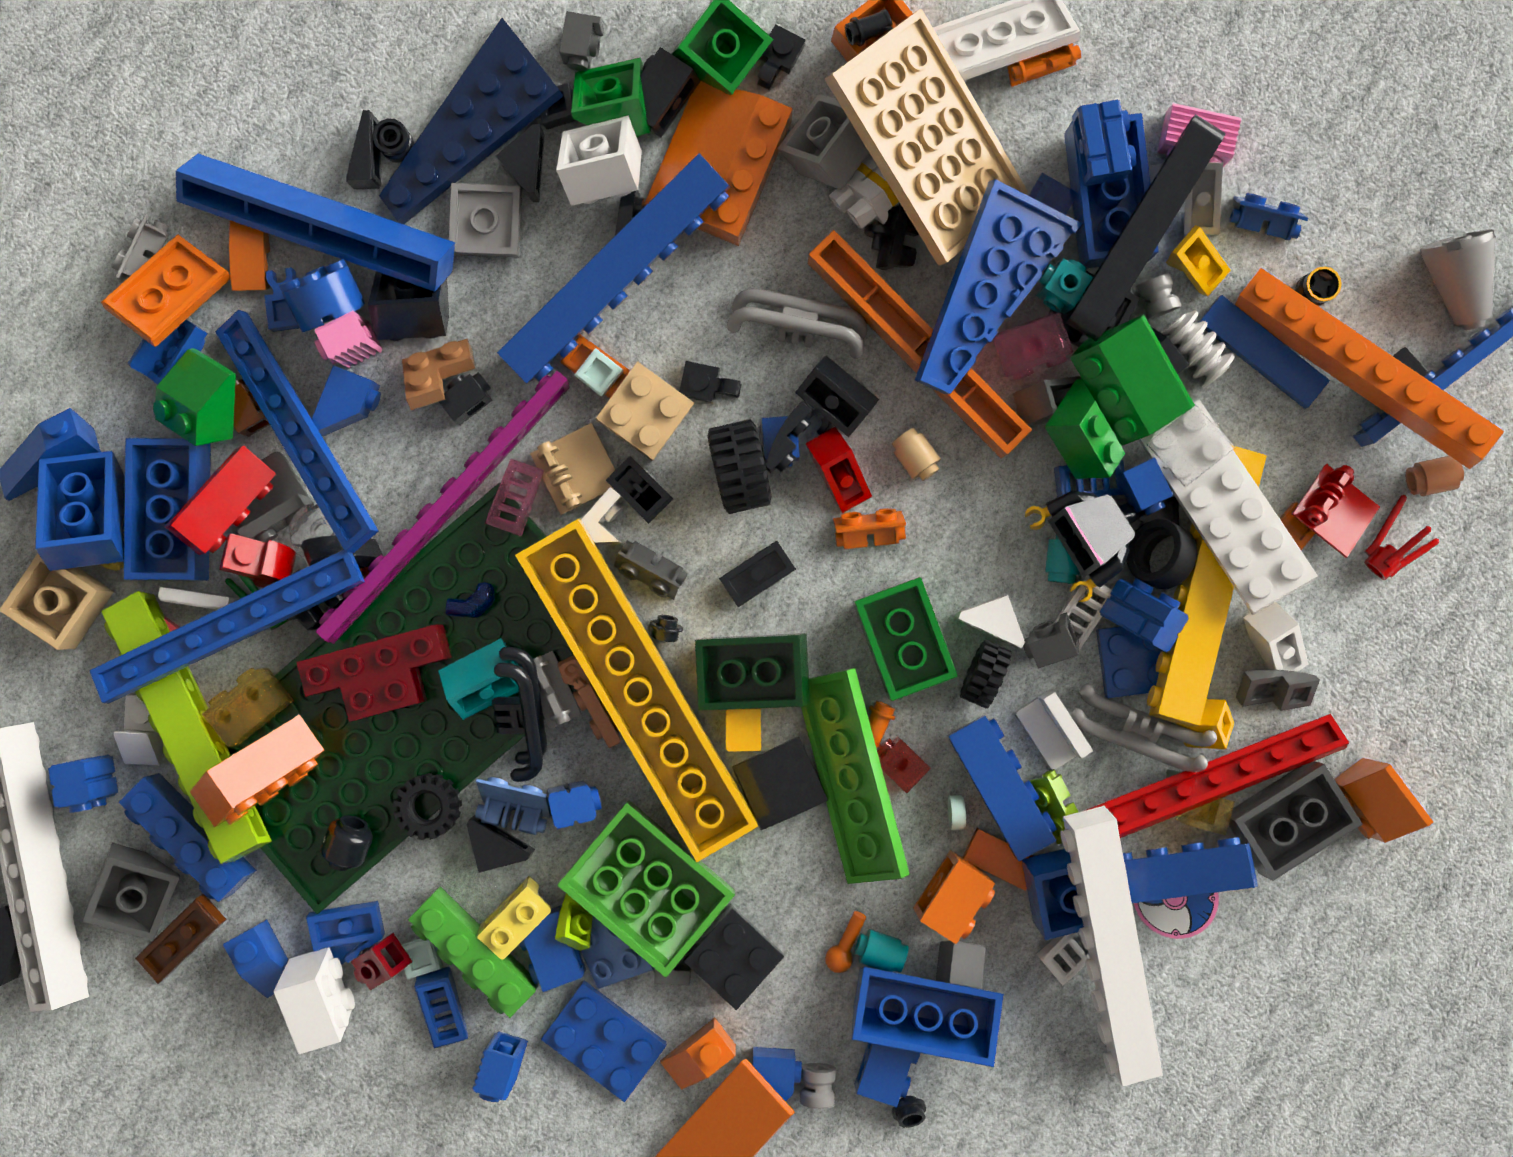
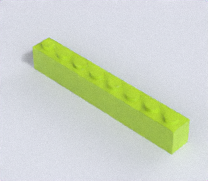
M137 591L101 611L106 620L104 623L105 630L115 640L120 650L119 656L171 632L154 594ZM189 666L135 691L137 697L145 703L148 709V721L155 732L159 733L165 745L163 746V753L166 759L174 765L179 775L178 785L180 789L190 798L194 807L193 816L195 821L206 832L209 839L208 848L212 856L218 859L220 864L234 862L272 842L255 806L248 810V814L232 825L224 821L214 827L190 793L207 770L229 758L231 754Z

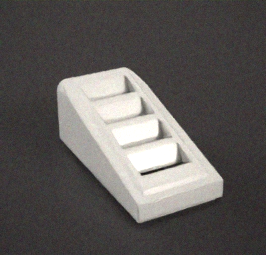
M1087 575L1084 578L1082 576L1079 581H1087L1090 576ZM1079 585L1073 590L1060 614L1067 612L1068 617L1073 613L1086 621L1084 627L1070 619L1074 631L1079 633L1077 637L1079 640V650L1101 619L1100 610L1105 601L1111 597L1112 589L1105 585L1101 588L1096 586L1092 589L1093 593L1101 597L1099 602L1091 598L1082 602L1094 609L1091 615L1076 606L1078 601L1086 596L1084 593L1087 589L1083 585ZM1060 614L1058 615L1054 623L1059 622Z
M1079 932L1053 939L1036 954L1062 986L1085 966V960L1090 959L1088 949L1083 950L1073 939L1077 934L1080 935ZM1067 944L1078 954L1073 959L1064 950ZM1058 953L1067 963L1063 968L1054 959Z

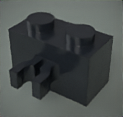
M827 355L816 365L795 391L799 397L812 407V414L808 420L813 416L817 417L819 414L823 416L821 419L822 425L816 431L819 435L823 434L832 423L849 437L879 401L874 394Z

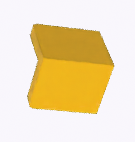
M1206 699L1200 726L1187 727L1180 724L1177 725L1201 733L1211 730L1217 735L1216 742L1211 746L1200 747L1183 742L1186 747L1226 749L1234 721L1226 700Z
M761 708L725 710L726 750L761 751Z

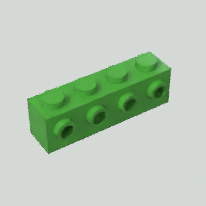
M441 886L408 919L413 924L411 926L413 932L424 941L429 940L438 948L436 951L438 956L448 965L454 964L463 973V980L475 990L479 988L488 997L489 1005L497 1013H505L511 1018L535 993L539 983L534 984L530 972L511 954L502 960L477 938L480 924Z

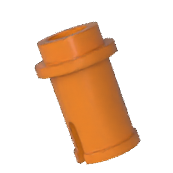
M876 700L875 705H870L869 707L872 711L869 716V722L875 745L880 747V742L890 720H895L893 715L895 708Z

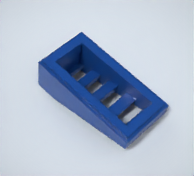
M1121 460L1115 469V477L1125 471L1124 460ZM1068 465L1054 468L1057 497L1071 491L1069 473L1072 472ZM1088 478L1090 491H1084L1083 479H1075L1077 491L1094 493L1097 497L1107 494L1110 496L1124 495L1117 480V488L1110 489L1109 478H1102L1103 489L1097 490L1096 478Z
M448 966L417 976L414 988L433 1047L438 1048L467 1040L468 1032L451 968ZM447 996L448 1000L434 1004L431 1003V1000ZM450 1010L452 1014L435 1018V1014ZM456 1024V1028L442 1032L438 1030V1027Z

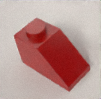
M836 427L805 443L819 474L842 513L872 497L852 449Z

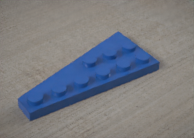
M996 179L989 181L914 381L943 394H951L976 362V356L987 343L993 340L998 333L997 329L1006 318H1010L1042 277V271L1053 258L1059 255L1064 248L1063 244L1071 234L1076 233L1083 223Z

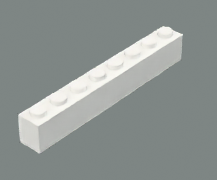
M34 722L0 728V864L30 1012L53 1010L89 997L87 976L83 970L80 955L81 945L76 935L73 920L74 910L69 900L66 885L67 875L62 865L59 850L60 840L55 830L53 805L49 800L46 771L42 765L39 750L40 740L36 733Z
M1105 806L1063 816L1065 830L1061 831V839L1066 852H1070L1071 863L1067 864V871L1072 884L1076 885L1078 894L1073 896V902L1078 916L1082 917L1084 926L1079 929L1082 944L1086 950L1088 949L1090 959L1085 960V965L1090 980L1094 981L1096 991H1092L1091 996L1096 1011L1101 1015L1102 1022L1097 1023V1028L1102 1042L1107 1047V1053H1103L1106 1069L1110 1075L1115 1074L1122 1087L1163 1076L1117 819Z

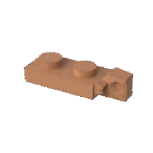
M573 655L560 661L558 668L562 680L565 684L572 685L577 690L573 692V695L581 711L588 709L593 719L589 721V724L597 740L603 738L608 748L619 744L621 741L619 730L576 657Z

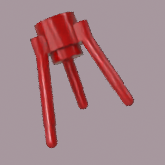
M1406 495L1400 496L1373 543L1364 551L1369 556L1364 561L1365 565L1382 580H1386L1388 577L1392 578L1400 569L1430 551L1440 542L1439 539L1435 538L1403 558L1409 550L1431 532V527L1426 526L1398 550L1390 544H1386L1384 547L1380 546L1406 502Z

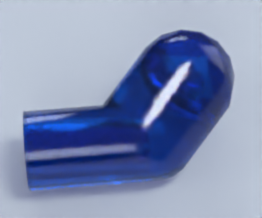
M480 583L476 586V591L466 600L448 598L446 602V615L470 618L481 616L493 605L495 600L494 587L489 583Z

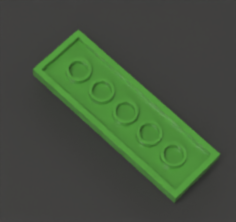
M853 668L809 678L810 703L801 707L821 785L828 799L826 804L847 884L902 879L910 875L856 669Z

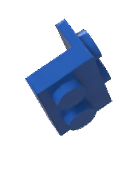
M186 319L156 347L142 339L128 361V365L158 385L188 349L195 348L201 352L205 344L204 338L208 333Z

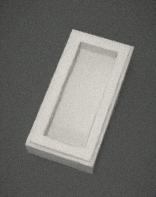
M160 587L158 594L160 601L216 610L240 599L238 597L174 587Z

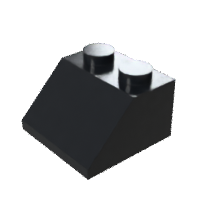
M376 271L368 302L376 340L399 341L406 338L424 337L426 339H433L438 336H446L449 321L447 279L434 292Z

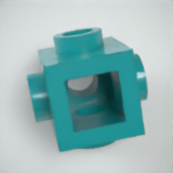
M1063 258L1055 266L1051 264L1047 266L1038 281L1042 286L1036 296L1043 300L1044 305L1051 310L1065 314L1076 306L1093 277L1086 273L1087 269L1081 263L1072 259L1067 261ZM1064 282L1071 285L1073 288H1067Z

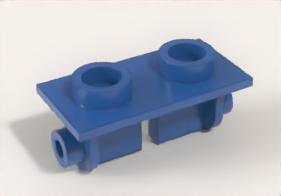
M1246 193L1245 198L1234 196V200L1240 204L1239 209L1234 208L1229 218V222L1235 223V227L1260 232L1264 220L1269 221L1265 234L1288 241L1291 238L1297 239L1300 235L1301 225L1297 224L1298 220L1308 221V217L1299 212L1300 206L1280 201L1278 207L1265 204L1266 197L1252 193Z

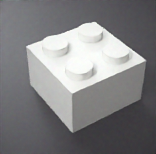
M629 115L562 132L556 171L571 206L581 203L592 204L599 199L615 195L625 196L632 191L638 190L642 150Z
M330 947L290 958L274 989L275 997L298 1054L339 1043L346 1026H348L351 1011L355 1007L352 991L349 988H345L342 980L343 970L340 960L337 957H333Z

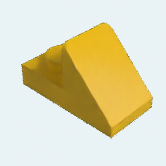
M1197 225L1177 245L1166 261L1167 265L1183 271L1196 290L1207 297L1231 271L1203 230Z

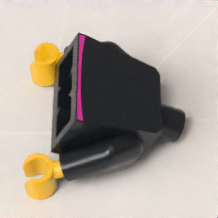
M1070 491L1047 502V506L1044 508L1039 506L1029 507L1025 512V517L1033 513L1039 514L1042 517L1041 520L1030 525V529L1038 530L1044 526L1046 518L1052 516L1048 522L1083 578L1087 575L1090 576L1087 581L1075 582L1070 587V592L1079 585L1086 587V596L1078 601L1085 602L1092 597V589L1096 586L1101 588L1123 570L1130 552L1128 543L1135 537V532L1130 524L1137 520V513L1134 507L1127 503L1118 507L1113 497L1108 494L1097 497L1094 493Z

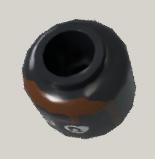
M346 815L329 824L320 851L323 858L333 869L346 871L351 868H357L366 859L373 835L368 828V824L363 819Z

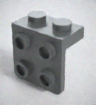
M274 452L261 460L276 473L270 481L274 486L263 499L259 501L255 498L248 505L247 509L251 512L242 522L244 526L237 530L240 536L262 542L273 540L278 536L277 532L287 526L290 528L302 523L308 518L307 514L316 509L288 460L280 452Z

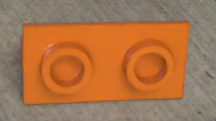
M1073 43L1008 65L1011 87L1076 65V60L1081 59L1079 46H1073Z
M892 508L879 509L875 514L862 515L859 512H848L842 514L841 517L833 518L836 530V546H843L844 550L868 547L867 535L873 534L875 546L899 544V540L906 539L904 527L906 526V521L902 511H896Z

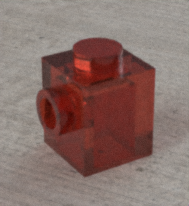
M898 736L893 741L890 738L886 739L877 748L882 770L906 793L931 769Z

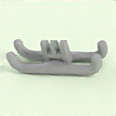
M753 288L741 291L736 295L732 303L733 313L727 322V328L732 333L738 332L743 322L753 321L780 327L778 341L784 342L787 332L793 333L792 344L798 345L799 336L803 335L805 336L804 346L811 347L813 336L819 335L847 342L850 346V356L854 359L860 358L863 354L864 346L862 339L867 335V323L864 317L853 309ZM754 302L784 309L783 313L756 307H746V305ZM822 316L848 322L853 326L854 330L845 326L817 321V317Z
M1085 684L1081 687V698L1087 704L1126 720L1121 732L1085 717L1081 709H1075L1072 711L1071 717L1083 732L1184 771L1201 772L1207 768L1208 761L1204 756H1197L1196 758L1183 756L1157 746L1156 742L1160 735L1164 734L1194 746L1208 747L1217 740V735L1214 731L1196 732L1169 721L1149 716L1148 713L1103 697L1094 692V688L1090 684Z

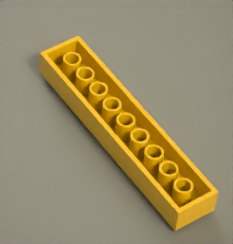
M578 518L516 554L515 556L696 862L757 828L758 824L755 816L581 519Z

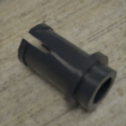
M883 9L861 19L851 18L850 23L845 24V33L849 43L862 46L865 40L889 32L893 29L891 27L892 20L890 14L886 9Z

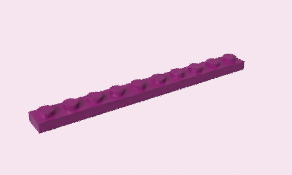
M556 371L551 377L546 375L535 387L537 393L528 402L525 400L520 402L511 413L513 419L505 427L499 426L491 433L487 440L489 445L481 453L476 451L467 459L464 464L465 471L457 479L455 477L450 478L441 488L440 493L442 495L433 505L428 503L419 511L416 516L418 520L409 531L407 529L402 530L392 542L394 547L385 557L383 555L378 556L368 567L370 573L364 579L365 583L346 591L343 595L345 600L337 609L334 607L329 609L319 620L321 626L316 631L326 642L334 644L566 393L570 386L568 380L561 373Z

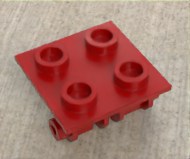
M1325 464L1292 512V515L1347 558L1380 506L1351 484L1354 481V470L1350 466L1342 465L1339 468L1333 469L1328 464Z

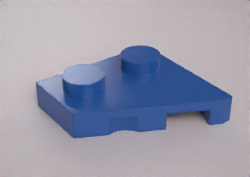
M378 901L325 909L319 914L313 911L309 912L306 917L313 951L330 947L333 957H337L341 965L345 962L349 963L362 950L370 948L380 941L385 934Z

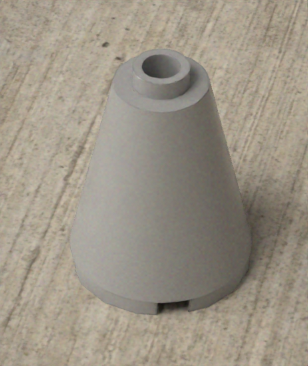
M1494 229L1466 233V236L1454 238V236L1424 245L1420 249L1421 257L1456 326L1463 325L1464 330L1483 327L1486 325L1485 320L1492 317L1496 243Z

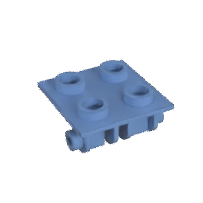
M489 777L487 781L482 779L476 780L482 801L485 803V805L478 804L475 818L481 819V823L499 826L503 814L501 827L506 828L512 810H516L512 822V830H517L523 812L519 831L532 835H537L538 832H545L547 819H542V816L550 818L551 813L547 794H543L541 789L530 785H523L522 788L508 786V782L495 777Z
M593 916L590 948L581 950L598 989L654 970V967Z

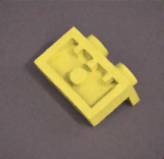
M530 876L480 924L477 938L502 960L551 912V906L538 895L539 884Z

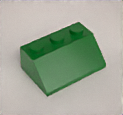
M1144 314L1103 332L1096 342L1091 338L1085 340L1069 357L1121 446L1150 436L1195 406Z

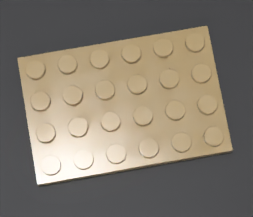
M922 9L910 15L825 78L829 88L938 266L948 263L964 249L989 181L996 179L1024 194L1028 193Z

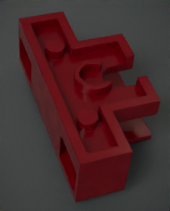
M435 624L296 663L305 697L341 689L349 722L427 701L418 667L450 659L452 656L443 624Z

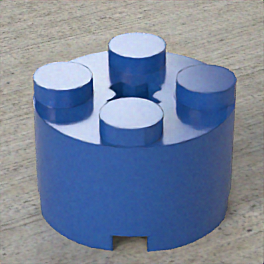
M344 258L327 266L323 265L305 273L306 275L301 278H295L279 285L302 332L320 327L325 322L362 308L365 304L363 296Z

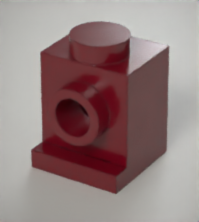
M394 933L368 948L351 961L355 968V978L358 982L366 984L370 991L385 981L390 980L413 962ZM384 948L395 962V965L390 967L380 952Z

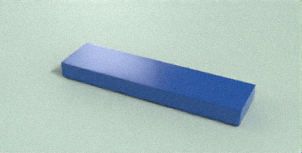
M1220 295L1198 321V323L1206 321L1207 327L1205 330L1208 333L1215 332L1218 341L1224 342L1228 349L1304 409L1313 403L1330 381L1223 295Z

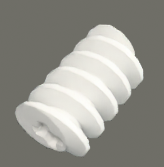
M1194 310L1178 317L1161 333L1163 335L1169 333L1171 335L1169 340L1174 345L1178 344L1180 346L1178 351L1183 356L1186 354L1189 356L1187 362L1190 365L1186 368L1194 365L1198 367L1192 376L1194 379L1204 375L1207 377L1202 385V388H1205L1230 367L1235 355L1230 352L1221 356L1226 346L1225 343L1220 342L1212 345L1217 334L1213 331L1202 334L1207 327V322L1202 321L1194 324L1198 316V312Z

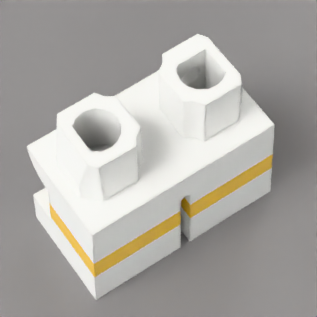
M870 154L866 156L854 172L851 180L845 184L842 190L836 189L829 195L836 209L842 214L847 212L851 220L861 229L874 218L884 225L888 219V210L899 202Z

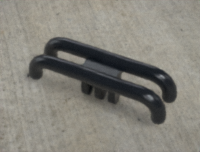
M503 647L499 651L500 659L516 662L521 667L510 663H498L494 667V673L498 677L513 679L517 683L519 696L496 697L492 700V708L495 710L493 713L494 720L497 722L495 727L496 732L499 734H525L527 751L518 752L515 755V761L519 765L528 764V766L513 769L510 773V778L514 782L529 781L541 771L543 755L547 748L537 668L534 659L527 652L515 647Z

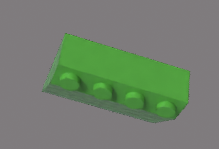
M630 800L624 804L557 885L665 978L735 896L734 888L701 860L696 862L688 849Z

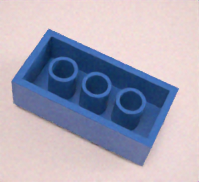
M1142 113L1129 114L1130 129L1129 132H1126L1128 145H1133L1135 148L1136 165L1132 167V172L1123 180L1085 186L1073 121L1064 133L1074 219L1083 223L1076 231L1079 263L1084 265L1086 269L1096 268L1101 265L1151 184ZM1158 245L1148 261L1159 252Z
M125 438L124 580L209 581L210 551H207L206 554L198 555L166 529L165 526L210 477L211 443L194 446L184 438Z

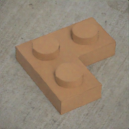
M468 338L458 342L451 341L442 347L426 352H417L408 358L402 359L406 401L410 409L414 410L445 400L442 379L475 369L473 351Z

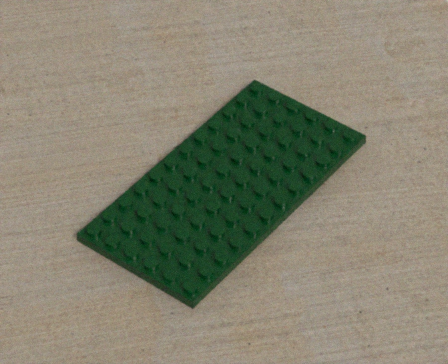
M500 482L423 547L334 644L326 642L321 637L316 639L217 725L231 756L298 715L301 716L323 747L324 751L315 759L318 765L310 770L305 778L291 787L287 784L278 791V795L260 806L257 803L255 805L272 842L261 847V850L316 914L327 908L409 837L406 834L408 831L405 828L400 829L398 826L400 820L399 818L395 819L393 814L396 812V807H393V802L398 797L396 793L404 786V783L426 773H432V775L440 774L444 776L443 779H450L453 782V788H458L459 792H461L525 737V734L497 733L495 727L497 722L494 720L493 714L495 710H493L492 705L462 720L446 700L438 670L500 638L507 647L519 648L527 652L533 659L553 651L559 663L574 655L515 556L547 536ZM443 624L452 658L418 667L427 701L349 722L341 689L305 697L296 662L423 627ZM569 685L572 694L573 692L577 691L576 689H574V686ZM519 691L508 697L519 696ZM422 793L415 801L417 814L426 820H429L441 809L439 799L431 793ZM346 815L359 817L368 824V828L373 835L366 859L357 868H351L346 871L333 869L323 858L320 851L328 826L332 821Z

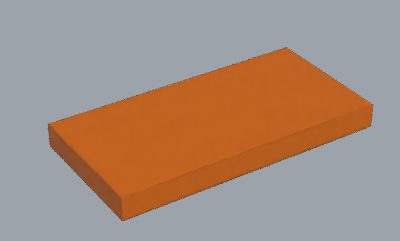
M744 1059L655 1157H754L795 1112L747 1059Z

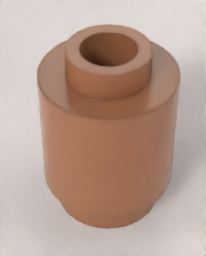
M1450 456L1417 462L1413 467L1406 470L1407 487L1411 494H1420L1421 496L1456 490L1460 487L1461 481L1464 480L1463 466Z

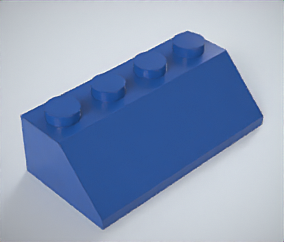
M863 967L859 969L853 1005L852 1040L994 1067L1004 994Z

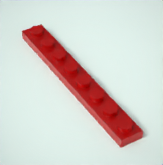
M1328 714L1208 762L1207 768L1201 772L1183 771L1089 809L1105 806L1117 819L1119 836L1122 838L1347 748L1349 741L1333 716Z

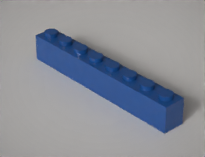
M199 153L175 171L176 201L325 254L340 259L344 258L348 262L434 292L452 273L455 242Z
M699 153L534 315L497 354L526 384L534 379L540 382L543 377L554 369L550 363L559 354L564 359L578 346V343L574 340L583 331L590 334L603 321L599 315L608 306L612 310L617 308L628 297L624 291L633 282L639 286L653 272L649 266L658 257L663 261L666 260L678 248L675 241L684 232L690 236L702 225L704 221L700 216L709 207L716 211L730 197L726 191L731 186Z

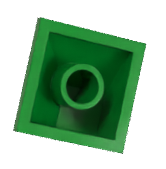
M641 57L591 68L585 72H575L571 109L573 119L585 125H592L629 115L637 138L651 133V128L647 123L640 75L643 73Z

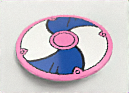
M1217 892L1134 903V906L1141 920L1151 930L1165 937L1183 939L1201 933L1211 924L1218 910L1219 895Z

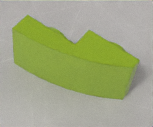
M567 893L560 910L555 940L579 951L590 948L593 916Z

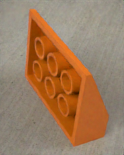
M700 81L687 102L646 198L644 207L700 153L731 187L726 191L730 197L716 211L709 207L700 216L704 222L698 229L739 246L779 153L777 148L783 142L792 122L793 108L763 95L736 89L732 95H729Z

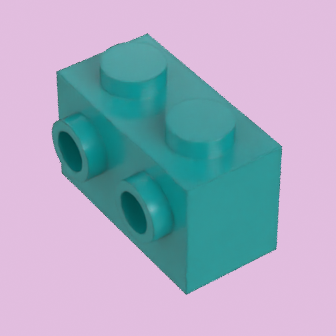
M501 638L438 670L446 700L462 720L491 706L494 698L508 697L518 692L517 683L513 679L498 677L494 673V667L498 663H510L519 666L516 662L500 659V649L507 647Z

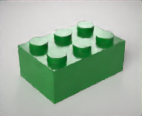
M921 577L852 602L886 695L890 701L958 677Z

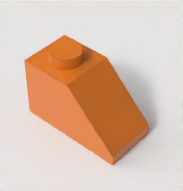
M714 1017L661 1059L660 1063L682 1090L709 1078L736 1056V1044Z

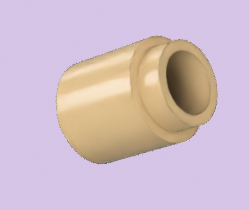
M911 428L893 441L892 445L896 450L894 454L913 480L920 477L924 481L939 470L936 464L940 462L941 458L923 433L918 434L915 428Z

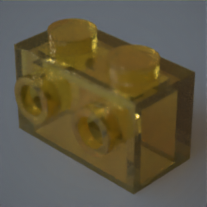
M250 668L236 679L238 685L230 692L224 690L218 693L208 702L211 707L202 715L228 747L243 743L294 701L269 668L257 670Z

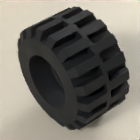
M748 419L709 428L707 435L722 504L726 512L733 514L770 505L772 494L754 422Z

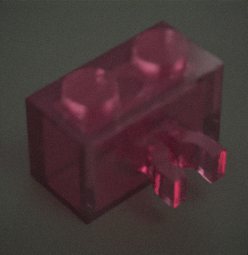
M1053 312L997 333L992 340L1004 375L1006 377L1013 375L1014 380L1033 374V367L1046 363L1047 368L1062 364L1067 361L1066 355L1074 353L1060 312Z

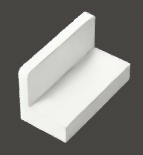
M1048 690L1016 711V717L1050 769L1056 770L1076 756L1082 759L1093 752V749L1055 692Z

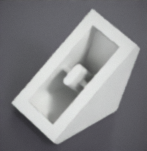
M1008 595L959 611L954 619L1016 648H1022L1025 643Z

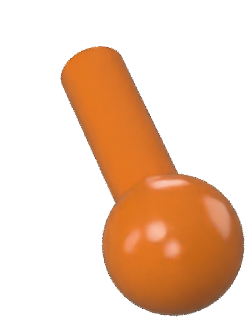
M859 911L853 912L839 944L832 946L827 951L825 962L831 971L843 973L851 967L853 962L851 949L866 920V916Z

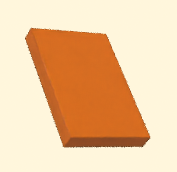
M177 234L101 303L104 309L156 347L231 278L227 270Z

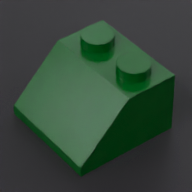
M711 0L671 54L693 68L700 81L732 95L774 39L730 0Z
M188 349L156 386V396L153 404L155 420L194 446L233 439L236 373L197 349Z
M1077 379L1045 425V429L1075 479L1110 478L1125 452L1082 379Z

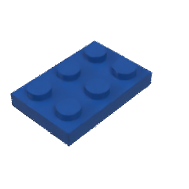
M1120 626L1096 629L1105 697L1115 698L1149 693L1151 687L1157 684L1159 672H1156V662L1163 650Z
M585 980L541 1038L543 1042L623 1102L628 1099L667 1046L665 1040Z

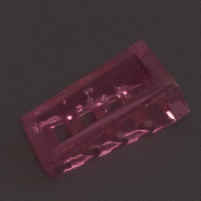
M510 459L485 524L522 536L544 470ZM515 471L533 477L531 483L513 478ZM510 485L528 490L526 496L508 491ZM506 497L521 502V508L517 509L504 504ZM501 511L516 515L515 522L500 518Z

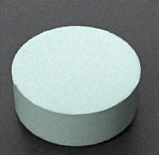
M962 795L948 796V820L951 831L964 830L966 827V808Z

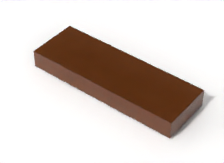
M202 894L178 915L135 959L159 984L227 919Z

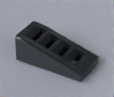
M370 110L362 111L346 175V182L353 189L357 190L380 189L381 151L374 144L373 130L379 121Z

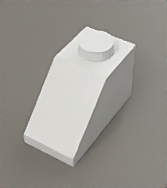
M1277 602L1254 615L1250 612L1243 617L1251 642L1270 670L1298 672L1309 665L1299 623Z

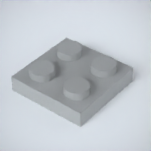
M451 183L448 240L455 242L454 255L519 258L522 206L521 186Z

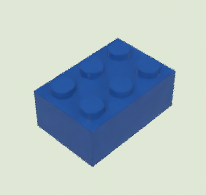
M113 451L39 459L35 549L49 571L124 562V473Z

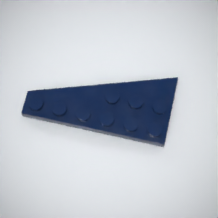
M503 18L500 19L379 194V197L399 223L405 224L449 189L451 183H456L563 97L558 87Z

